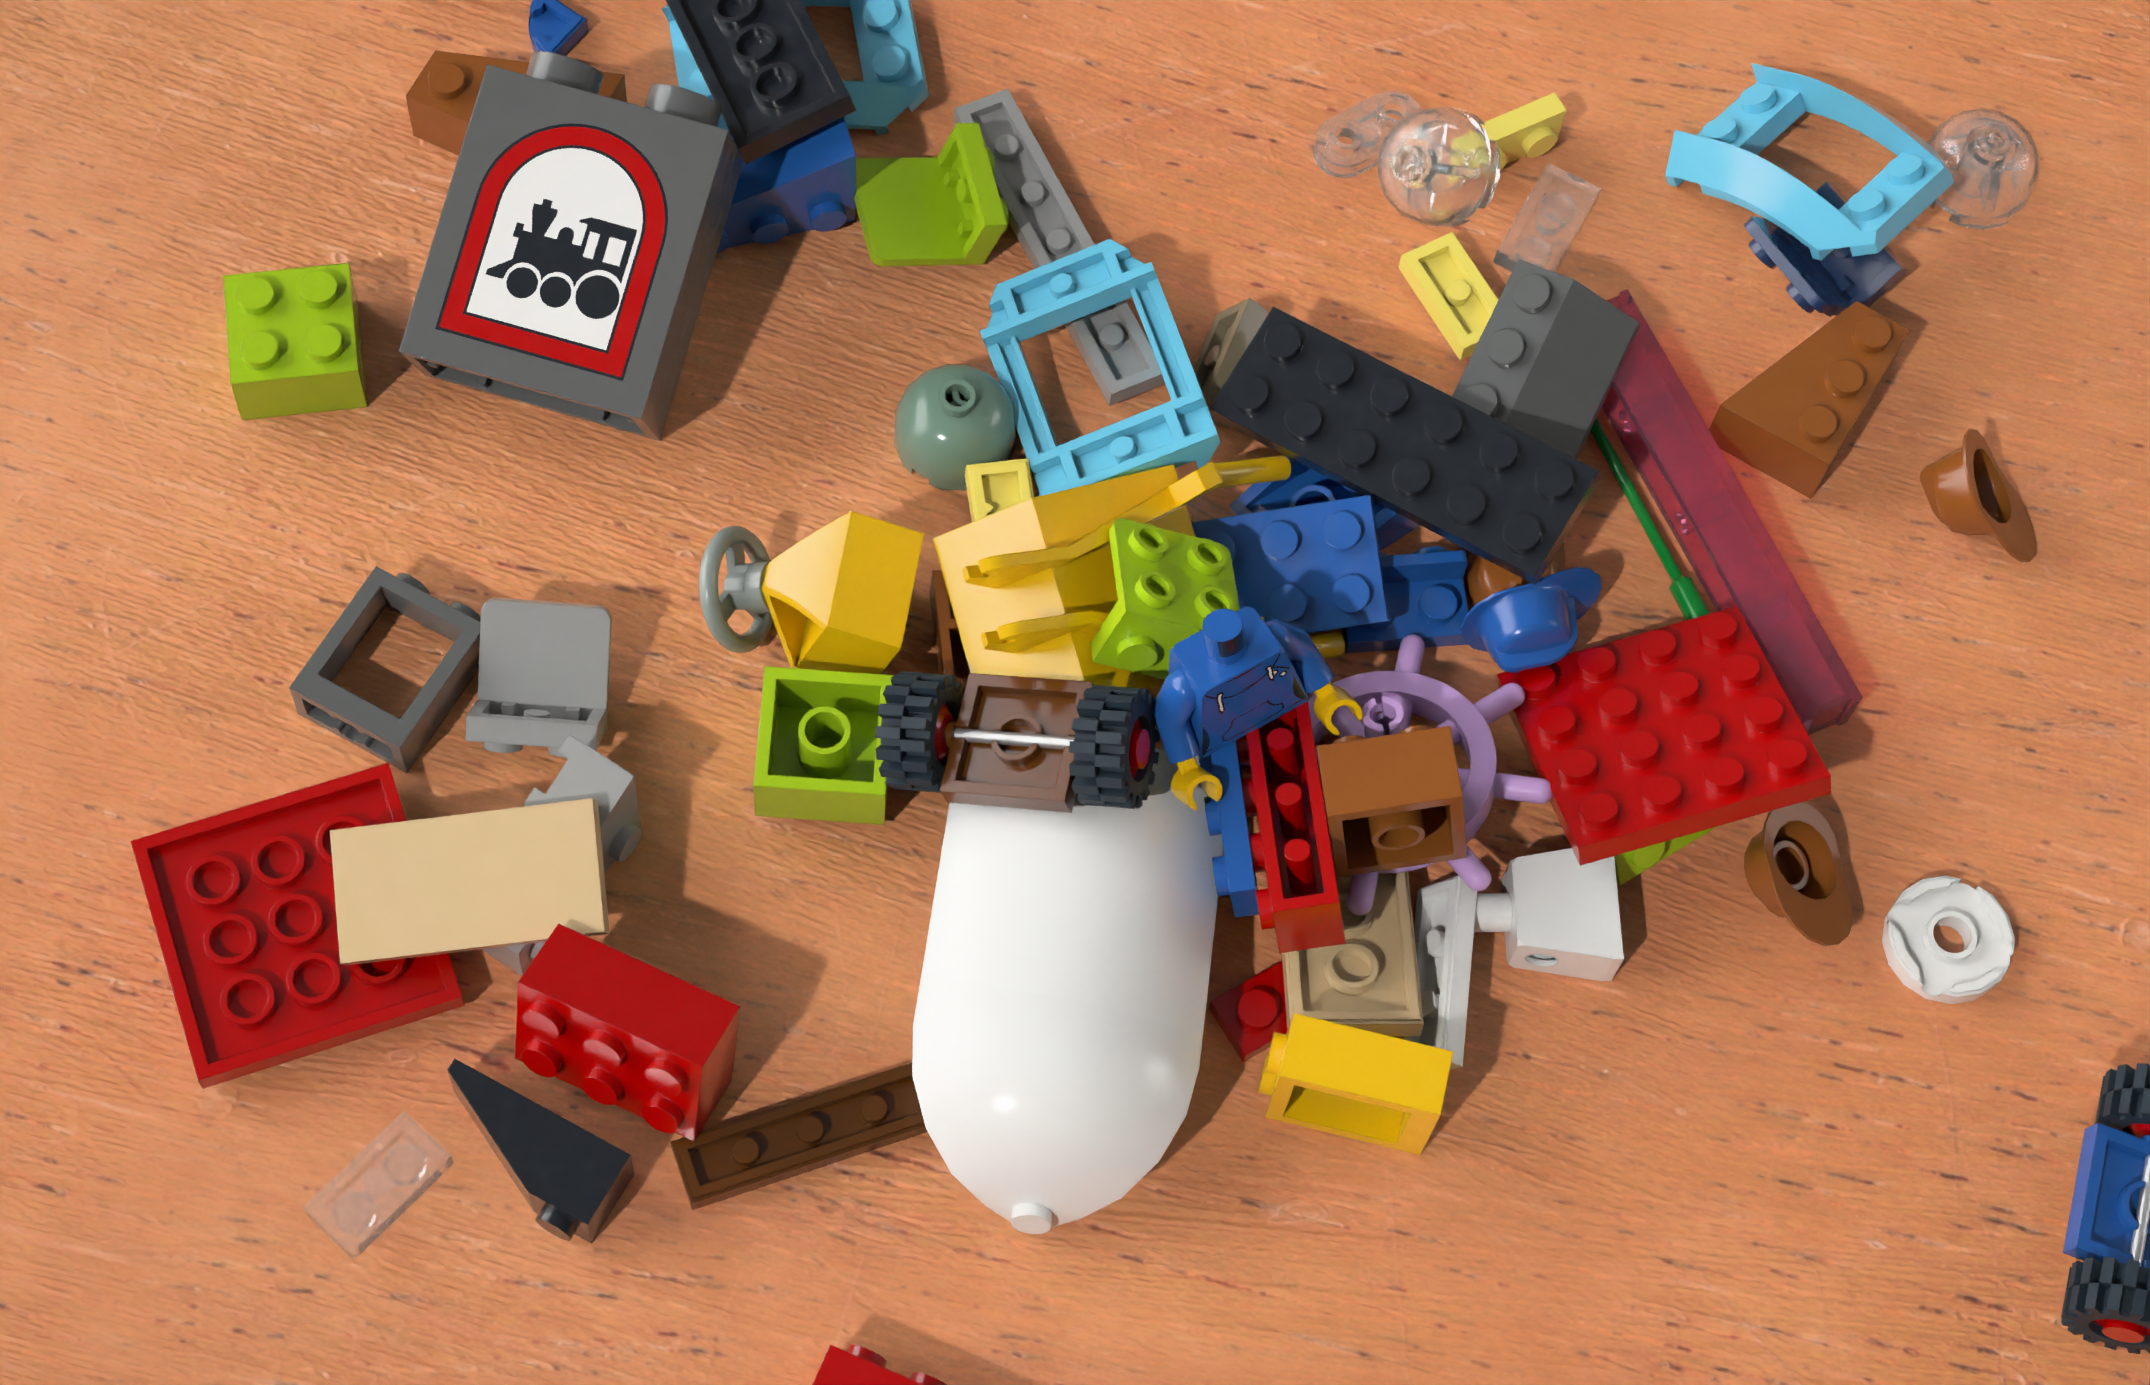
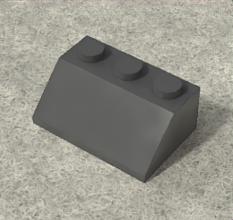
M1518 259L1452 397L1577 459L1640 328L1639 322L1575 279Z

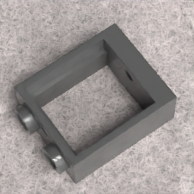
M376 566L289 687L298 714L408 773L479 670L481 616L462 603L453 602L451 605H448L431 596L426 586L408 574L398 573L397 576H394ZM386 606L454 642L401 719L332 683Z

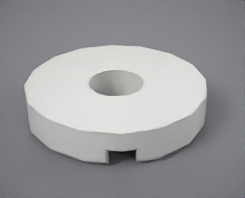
M1940 876L1922 879L1900 894L1884 919L1883 948L1888 965L1903 985L1923 998L1946 1004L1975 1001L1992 990L2006 973L2010 965V957L2014 952L2015 936L2008 914L1992 894L1979 886L1974 889L1968 884L1960 883L1962 879ZM1938 926H1948L1956 930L1963 939V951L1951 953L1940 948L1934 939L1933 929Z

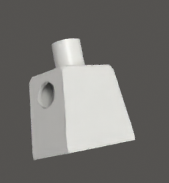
M1572 848L1521 856L1510 860L1501 879V893H1477L1474 932H1504L1506 959L1508 965L1513 968L1596 981H1612L1624 960L1614 856L1580 866Z

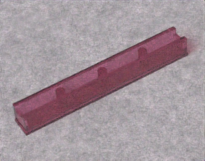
M1629 290L1620 292L1619 296L1606 301L1638 321L1640 328L1602 405L1603 411L1716 611L1735 606L1739 608L1808 735L1835 724L1840 726L1847 723L1863 698Z

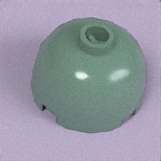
M946 364L922 373L907 386L895 412L894 446L903 466L910 473L914 469L920 476L928 478L929 485L941 490L966 491V465L1007 461L1008 457L1010 460L1015 450L1016 426L1014 406L1006 389L985 371L963 364Z

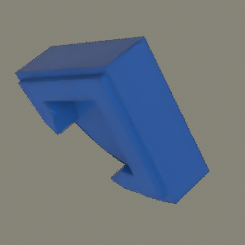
M558 0L532 1L528 25L530 41L534 52L544 51L565 56L588 32L587 19Z

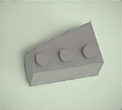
M569 734L558 750L559 753L566 757L567 762L546 794L534 787L523 805L532 806L589 798L597 800L605 873L615 859L619 862L625 861L634 851L642 836L635 777ZM545 942L481 950L522 976Z

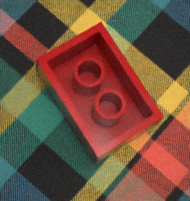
M558 923L518 981L515 1059L522 1061L531 1071L540 1076L556 1077L582 1089L591 1099L600 1104L616 1105L644 1118L650 1126L658 1131L677 1133L695 1141L732 1081L741 1006Z

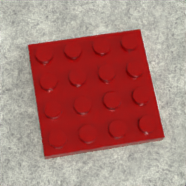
M1737 606L1573 652L1549 666L1522 670L1519 673L1503 672L1497 674L1498 688L1509 683H1517L1525 692L1523 703L1510 711L1509 714L1538 777L1550 782L1551 805L1580 866L1831 794V775Z
M389 763L131 841L197 1079L202 1089L465 1006L449 953L355 965L340 964L330 830L407 821Z

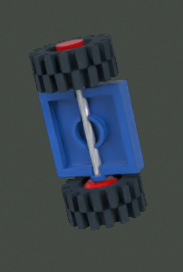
M2137 1063L2136 1070L2127 1064L2120 1065L2117 1071L2109 1069L2106 1071V1075L2103 1076L2095 1124L2084 1130L2063 1249L2064 1254L2083 1260L2084 1263L2076 1261L2072 1263V1267L2069 1269L2061 1315L2062 1325L2068 1326V1331L2074 1335L2084 1334L2083 1340L2091 1343L2101 1341L2105 1343L2104 1347L2116 1350L2117 1346L2127 1348L2128 1353L2140 1354L2141 1350H2146L2150 1353V1065Z

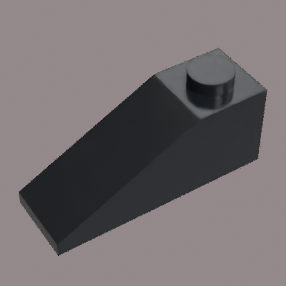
M454 1058L447 1069L453 1090L531 1209L538 1214L535 1221L546 1231L563 1240L570 1241L575 1234L592 1244L634 1176L631 1155Z

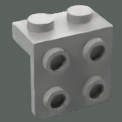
M497 597L488 599L481 608L478 700L466 715L465 741L484 742V749L498 753L518 752L523 749V745L548 747L549 754L566 758L558 750L570 734L596 751L607 732L612 615L609 609L601 605Z

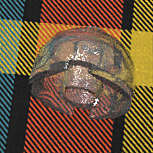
M1452 107L1418 109L1400 119L1384 138L1378 155V179L1387 201L1401 216L1425 226H1461L1470 221L1465 219L1472 216L1477 208L1484 209L1492 200L1500 177V152L1496 141L1489 140L1486 130L1480 125L1486 124L1478 116Z
M1979 108L1957 113L1940 124L1927 142L1935 149L1948 167L1954 180V184L1930 206L1933 209L1937 203L1943 210L1952 214L1949 221L1961 227L1984 230L2007 224L2015 217L2018 211L2024 208L2037 185L2040 156L2031 133L2016 118L2002 111Z

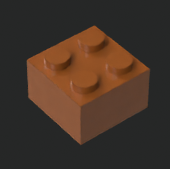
M1416 725L1405 728L1398 734L1372 738L1351 735L1339 738L1332 744L1316 746L1336 878L1467 858L1463 794L1450 726L1432 728L1426 725Z

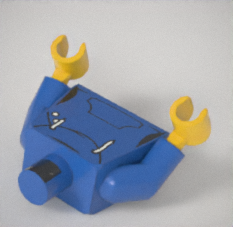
M1243 607L1236 612L1230 609H1218L1206 616L1201 631L1176 643L1170 650L1169 675L1166 677L1154 701L1153 718L1169 763H1177L1178 770L1173 775L1171 781V790L1176 798L1194 811H1197V806L1193 799V792L1199 783H1201L1206 795L1216 802L1222 796V785L1219 779L1200 767L1195 756L1198 755L1200 759H1203L1308 702L1307 693L1314 692L1317 696L1314 701L1315 715L1332 734L1340 735L1338 729L1331 721L1332 715L1338 707L1347 706L1359 722L1362 720L1363 713L1357 702L1343 688L1333 686L1330 682L1334 678V674L1310 636L1304 630L1278 619L1264 622L1253 607Z

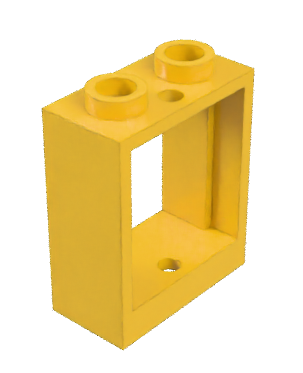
M1293 1013L1286 1035L1274 1032L1269 1054L1265 1058L1258 1093L1270 1096L1265 1118L1421 1155L1441 1115L1453 1051Z

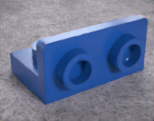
M1431 546L1419 549L1413 554L1386 556L1385 553L1380 552L1390 622L1342 629L1345 654L1399 650L1402 639L1409 634L1420 636L1425 643V648L1468 645L1463 640L1461 625L1465 615L1468 613L1463 575L1468 564L1466 551H1447L1443 547Z

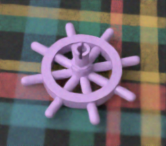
M1409 634L1400 643L1395 671L1361 673L1332 683L1333 686L1343 688L1357 702L1363 713L1361 723L1347 706L1338 707L1334 711L1331 721L1338 729L1339 736L1342 738L1359 735L1372 738L1398 734L1403 729L1409 727L1411 714L1433 721L1438 724L1435 728L1450 726L1453 744L1459 743L1462 746L1470 765V769L1458 768L1463 794L1466 843L1474 837L1485 822L1493 805L1494 798L1538 804L1550 801L1552 794L1548 780L1497 773L1496 748L1488 725L1523 703L1525 698L1523 688L1517 683H1509L1472 704L1464 695L1447 684L1431 677L1420 675L1425 643L1420 636ZM1312 692L1307 693L1316 746L1330 731L1315 715L1314 701L1317 696ZM1316 750V756H1317V762H1318V768H1319L1318 754H1317V750ZM1250 762L1241 763V766L1251 767ZM1466 844L1467 858L1450 860L1447 863L1469 888L1474 891H1482L1489 886L1491 874ZM1435 863L1352 875L1347 896L1348 909L1357 916L1365 915L1370 911L1373 905L1379 873L1413 871Z

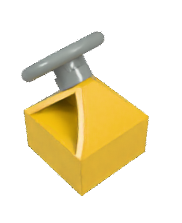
M850 511L801 540L771 561L760 539L750 530L741 526L723 528L709 541L700 566L699 595L706 624L714 638L724 648L735 653H746L756 649L765 640L774 622L791 668L881 674L902 647L924 533ZM726 552L728 574L724 581V591L719 596L718 575L722 558ZM745 552L751 563H745ZM735 610H745L754 618L748 631L743 634L736 633L727 622Z

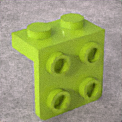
M956 123L938 157L856 158V195L854 201L868 254L874 264L881 267L983 265L1000 236L1007 229L1009 212L1006 201L999 196L993 175L994 157L991 149L985 147L979 123Z
M1119 518L1109 530L1118 601L1090 642L1092 661L1106 666L1166 679L1169 675L1170 650L1176 643L1201 631L1204 619L1212 611L1230 609L1236 612L1240 610L1231 554L1224 545L1209 539L1198 538L1159 528L1151 524Z

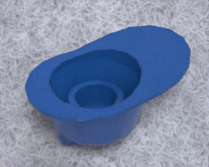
M1575 567L1544 577L1538 581L1537 585L1529 583L1496 592L1478 602L1465 615L1461 625L1463 640L1473 649L1488 652L1494 662L1506 672L1519 673L1522 670L1549 666L1558 662L1573 650L1578 639L1577 620L1586 614L1596 602L1602 588L1601 578L1591 568Z

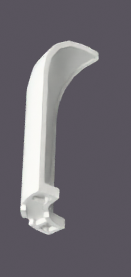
M1163 744L1160 746V749L1155 748V752H1159L1158 764H1153L1152 768L1156 776L1153 785H1148L1150 794L1146 801L1142 800L1143 806L1140 808L1128 809L1084 805V803H1080L1077 800L1078 793H1076L1072 813L949 803L913 1022L912 1077L925 1127L951 1174L981 1203L1010 1221L1013 1228L1023 1233H1046L1051 1227L1082 1219L1121 1199L1160 1161L1187 1115L1200 1067L1218 903L1212 857L1223 856L1222 835H1209L1204 797L1208 796L1204 792L1201 783L1195 787L1193 792L1197 811H1194L1174 796L1171 790V781L1173 775L1178 770L1177 763H1169ZM1197 755V756H1195V757H1196V760H1197L1198 765L1200 766V764H1199V758H1198V755Z

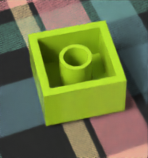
M349 263L223 275L230 384L242 420L367 407L359 306Z
M765 666L753 783L755 816L885 825L887 785L885 784L886 777H881L879 772L883 760H877L876 748L881 745V738H875L876 726H881L882 717L878 715L879 705L886 704L883 692L886 685L892 686L891 678L894 675Z

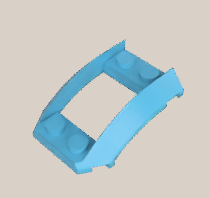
M801 0L804 7H851L864 81L842 80L857 110L844 116L848 129L875 130L877 136L889 133L887 126L907 107L912 112L929 97L911 0ZM667 4L662 8V11L669 21L678 85L681 88L694 91L714 100ZM720 115L717 127L729 130L722 115Z
M1751 63L1757 82L1744 90L1740 97L1718 117L1708 122L1701 132L1694 135L1678 130L1674 131L1665 173L1668 185L1677 187L1684 180L1700 184L1702 194L1729 201L1764 217L1802 242L1810 249L1812 258L1820 261L1834 249L1850 247L1852 257L1879 253L1954 184L1952 173L1935 149L1892 116L1864 100L1822 81ZM1806 111L1849 126L1872 138L1897 155L1895 159L1891 160L1878 175L1858 193L1854 194L1839 210L1806 184L1780 167L1758 156L1764 148Z
M1108 239L996 284L989 303L992 315L987 328L980 330V334L988 350L999 382L1006 389L1014 406L1015 426L1030 469L1034 475L1040 493L1039 496L1174 464L1175 468L1195 461L1199 469L1209 462L1221 441L1152 262L1142 263L1131 256L1128 248ZM1132 297L1171 401L1059 445L1020 342Z

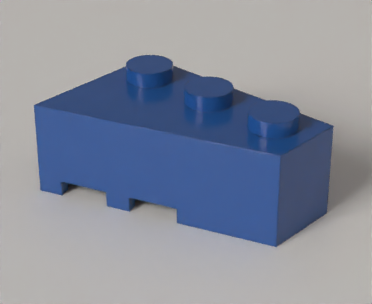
M844 117L748 164L743 163L716 254L721 253L726 248L754 242L760 244L774 243L787 235L806 231H831L845 223L855 221L856 154Z

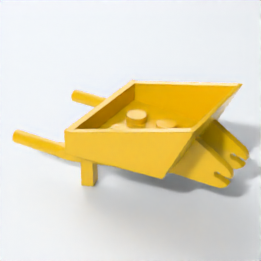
M1282 455L1213 463L1211 461L1178 480L1174 464L1034 497L933 538L970 673L1093 682L1094 685L1144 688L1149 690V695H1153L1154 699H1156L1165 679L1106 666L1092 661L1090 642L1118 601L1109 539L1110 528L1117 519L1124 518L1195 537L1186 507L1187 503L1216 488L1287 480L1291 474L1289 459ZM1338 632L1310 636L1324 659L1339 657L1345 650L1344 639Z

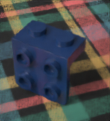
M1825 182L1816 191V193L1838 210L1848 202V199L1834 183ZM1752 216L1744 224L1745 229L1753 237L1748 243L1752 252L1767 267L1774 269L1777 266L1791 282L1786 287L1788 294L1808 313L1816 310L1829 317L1837 316L1856 301L1870 307L1909 271L1888 245L1879 253L1852 257L1850 247L1834 249L1820 261L1812 258L1810 249L1802 242L1765 218Z

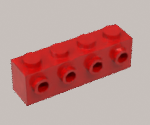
M1308 702L1236 740L1239 763L1250 762L1252 777L1241 779L1246 818L1258 816L1260 832L1249 834L1254 873L1266 872L1268 888L1256 890L1262 930L1275 928L1279 954L1346 944Z

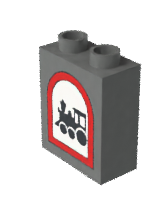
M533 52L526 75L487 64L399 352L427 377L660 441L744 163L729 130L717 127L722 107L714 100L702 94L667 84H652L644 107L599 95L604 75L599 70L576 59L551 52Z

